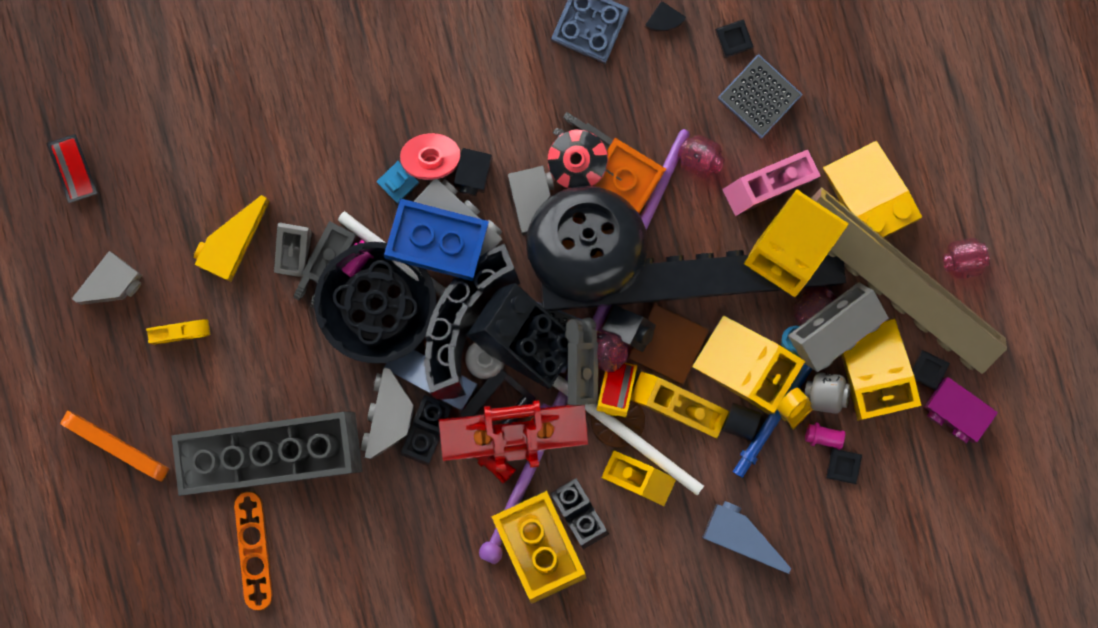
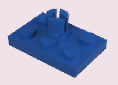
M400 198L384 258L473 281L489 221Z

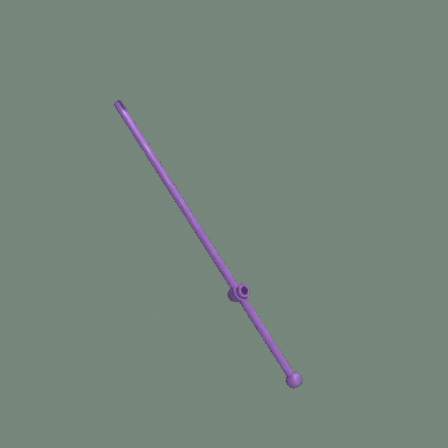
M686 129L678 133L663 165L666 171L647 200L640 215L646 230L689 139L690 134ZM611 306L598 307L593 316L596 330L598 331L597 336ZM568 373L565 377L566 381H568ZM559 391L552 406L543 403L540 408L565 406L568 397ZM537 450L539 462L545 450ZM526 461L504 510L520 504L537 468H530L528 461ZM495 528L490 541L483 543L479 549V557L492 564L498 563L503 555V550L500 547L503 541L497 528Z

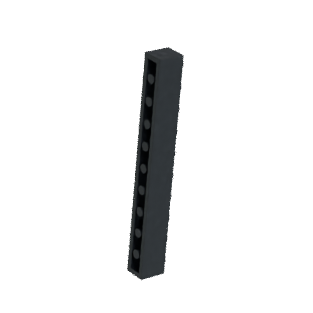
M744 250L726 252V257L714 258V253L696 254L695 260H684V255L666 257V262L654 263V258H646L641 274L629 288L622 293L618 292L595 302H581L564 298L552 292L540 282L541 304L547 312L783 291V289L746 266L744 263L749 255H744ZM827 254L802 289L840 286L846 283L844 261L837 256L833 258Z

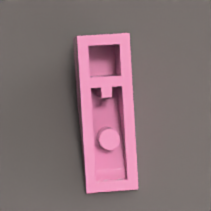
M805 150L743 176L722 190L735 216L807 184L821 177L809 151Z

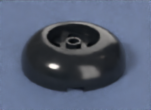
M595 186L572 187L551 196L535 212L529 224L526 237L527 258L539 281L557 295L581 302L601 301L604 297L625 291L641 274L648 252L646 228L637 210L619 194ZM582 218L584 223L577 224L573 219ZM601 229L603 231L612 229L614 232L611 234H605L601 231ZM571 240L575 246L567 250L563 246V241ZM598 251L602 252L603 256L591 258Z
M386 242L360 243L340 253L325 267L315 290V316L325 338L343 355L364 363H386L397 360L412 352L426 337L429 321L436 307L435 288L428 271L424 268L405 264L414 271L419 281L413 279L396 266L392 260L384 258ZM363 252H368L374 256L373 259L369 257L361 271L352 277L341 270L352 259L364 254ZM362 280H367L371 284L370 290L366 293L358 290V284ZM392 285L400 288L401 293L397 298L388 296V288ZM374 299L382 301V306L378 307L377 310L371 306V302ZM356 310L364 311L365 319L363 322L357 323L353 320L352 315ZM386 315H392L395 318V324L391 328H386L382 324V319Z

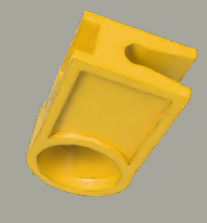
M196 320L146 328L149 339L148 343L152 345L211 335L208 320Z
M799 388L791 390L777 407L784 422L787 421L793 430L813 410L809 397Z

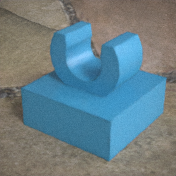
M399 161L376 181L397 204H399L400 198L404 199L419 184L415 177L409 175L403 169Z

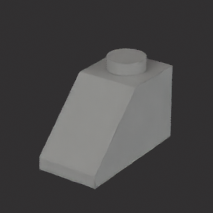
M543 166L508 174L522 236L527 235L529 224L535 212L550 198L549 191L555 190L551 172L545 173Z
M109 251L76 292L72 300L84 305L123 300L127 295L132 297L141 286L139 280L142 275Z

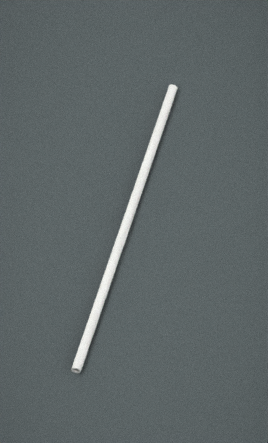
M344 211L338 218L341 224L365 242H385ZM393 261L401 270L419 281L417 275L407 265ZM431 277L435 294L440 299L446 288ZM559 375L553 386L568 397V381ZM596 403L585 404V410L695 495H698L703 489L704 485L615 417L597 411Z

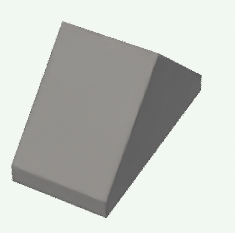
M278 223L274 273L303 277L302 273L307 265L312 231L309 228Z

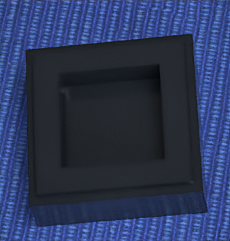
M744 19L715 29L724 58L754 48Z
M921 350L912 368L915 381L936 391L950 363Z
M832 448L826 478L857 484L862 455Z

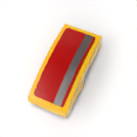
M608 359L598 399L597 411L604 412L610 416L626 417L637 365Z

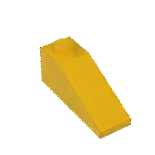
M262 195L208 236L205 243L200 242L194 253V258L197 259L195 265L232 282L270 201Z
M644 372L640 373L630 398L633 402L716 439L729 413L728 410L662 378Z

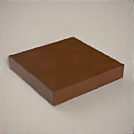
M654 304L647 319L656 325L652 341L646 346L644 352L633 348L628 359L683 385L709 330Z

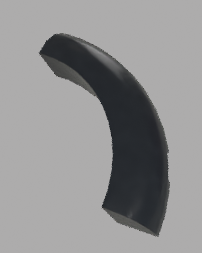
M505 244L480 256L473 281L454 278L442 294L433 311L426 332L424 367L430 393L436 399H455L466 395L461 376V359L467 334L497 288L514 283L517 285L521 284Z

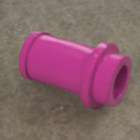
M363 252L364 254L352 259L341 270L352 277L361 271L369 257L373 259L374 256L368 252Z
M817 422L814 425L808 424L805 434V442H810V446L820 444L841 450L845 440V431L821 427Z

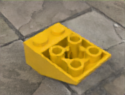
M796 189L757 240L744 264L790 295L796 297L849 223Z
M723 315L692 367L767 414H773L805 361L782 346Z
M895 319L883 322L876 331L867 334L857 342L855 347L841 354L848 384L851 385L850 393L857 421L921 406L915 377Z

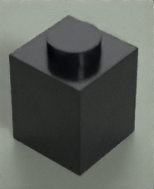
M462 148L454 181L455 187L460 188V193L477 196V192H485L493 159L491 154Z
M614 305L601 332L615 341L644 352L646 346L652 341L656 325L638 314Z

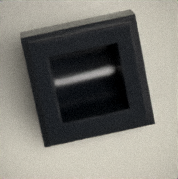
M732 403L722 431L752 441L761 418V412Z

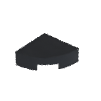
M661 1L645 24V28L655 32L672 30L679 27L686 20V17Z

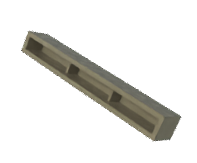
M822 187L811 198L849 223L828 255L833 258L839 257L845 262L844 266L850 273L857 277L861 275L868 281V286L876 294L887 296L891 300V305L901 314L907 313L914 318V323L920 330L925 333L930 331L937 337L939 345L948 352L953 350L960 356V361L968 369H976L983 374L1007 350L1006 338Z

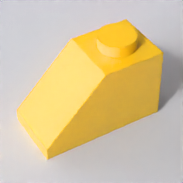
M615 450L601 477L662 506H665L676 482V479Z

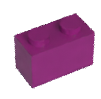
M949 377L943 378L937 390L934 391L923 407L929 412L927 417L939 426H942L944 423L953 429L951 434L965 444L968 441L971 443L978 442L998 414L997 411Z

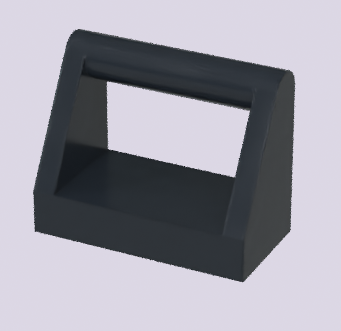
M501 369L496 376L486 381L460 414L463 417L475 416L504 381L523 395L515 406L532 404L536 398ZM520 418L506 419L500 424L516 423Z

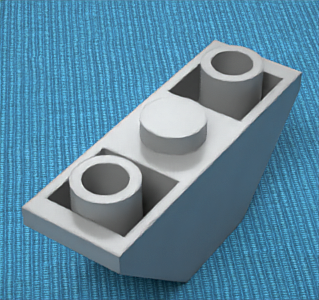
M384 368L382 374L377 373L374 391L378 392L376 404H370L367 421H372L370 433H364L361 450L366 451L365 458H375L406 438L409 434L415 406L393 372L388 368Z

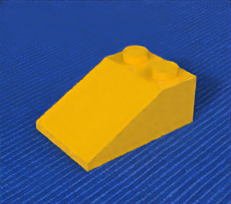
M877 141L823 167L840 203L883 238L922 218L909 190Z
M547 491L491 516L531 604L586 579L583 567Z

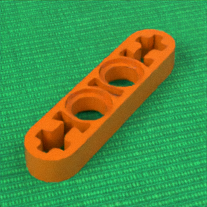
M67 410L60 422L67 429L160 482L163 481L169 471V468L69 410Z
M245 492L237 497L234 505L244 600L249 608L262 610L267 608L273 600L264 507L262 499L258 494ZM246 497H250L252 502L257 503V508L252 509V518L259 516V523L249 522L242 525L241 519H248L247 510L241 509V503L246 502ZM249 527L257 528L261 534L259 542L254 545H250L244 540V532ZM253 557L260 558L264 564L263 571L258 575L251 574L247 569V563ZM265 577L266 584H259L261 593H266L267 598L262 600V605H257V601L250 598L251 594L256 592L255 584L249 586L248 579L258 580Z

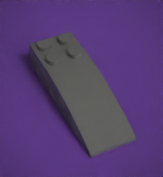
M338 412L171 435L178 496L363 472L355 412Z

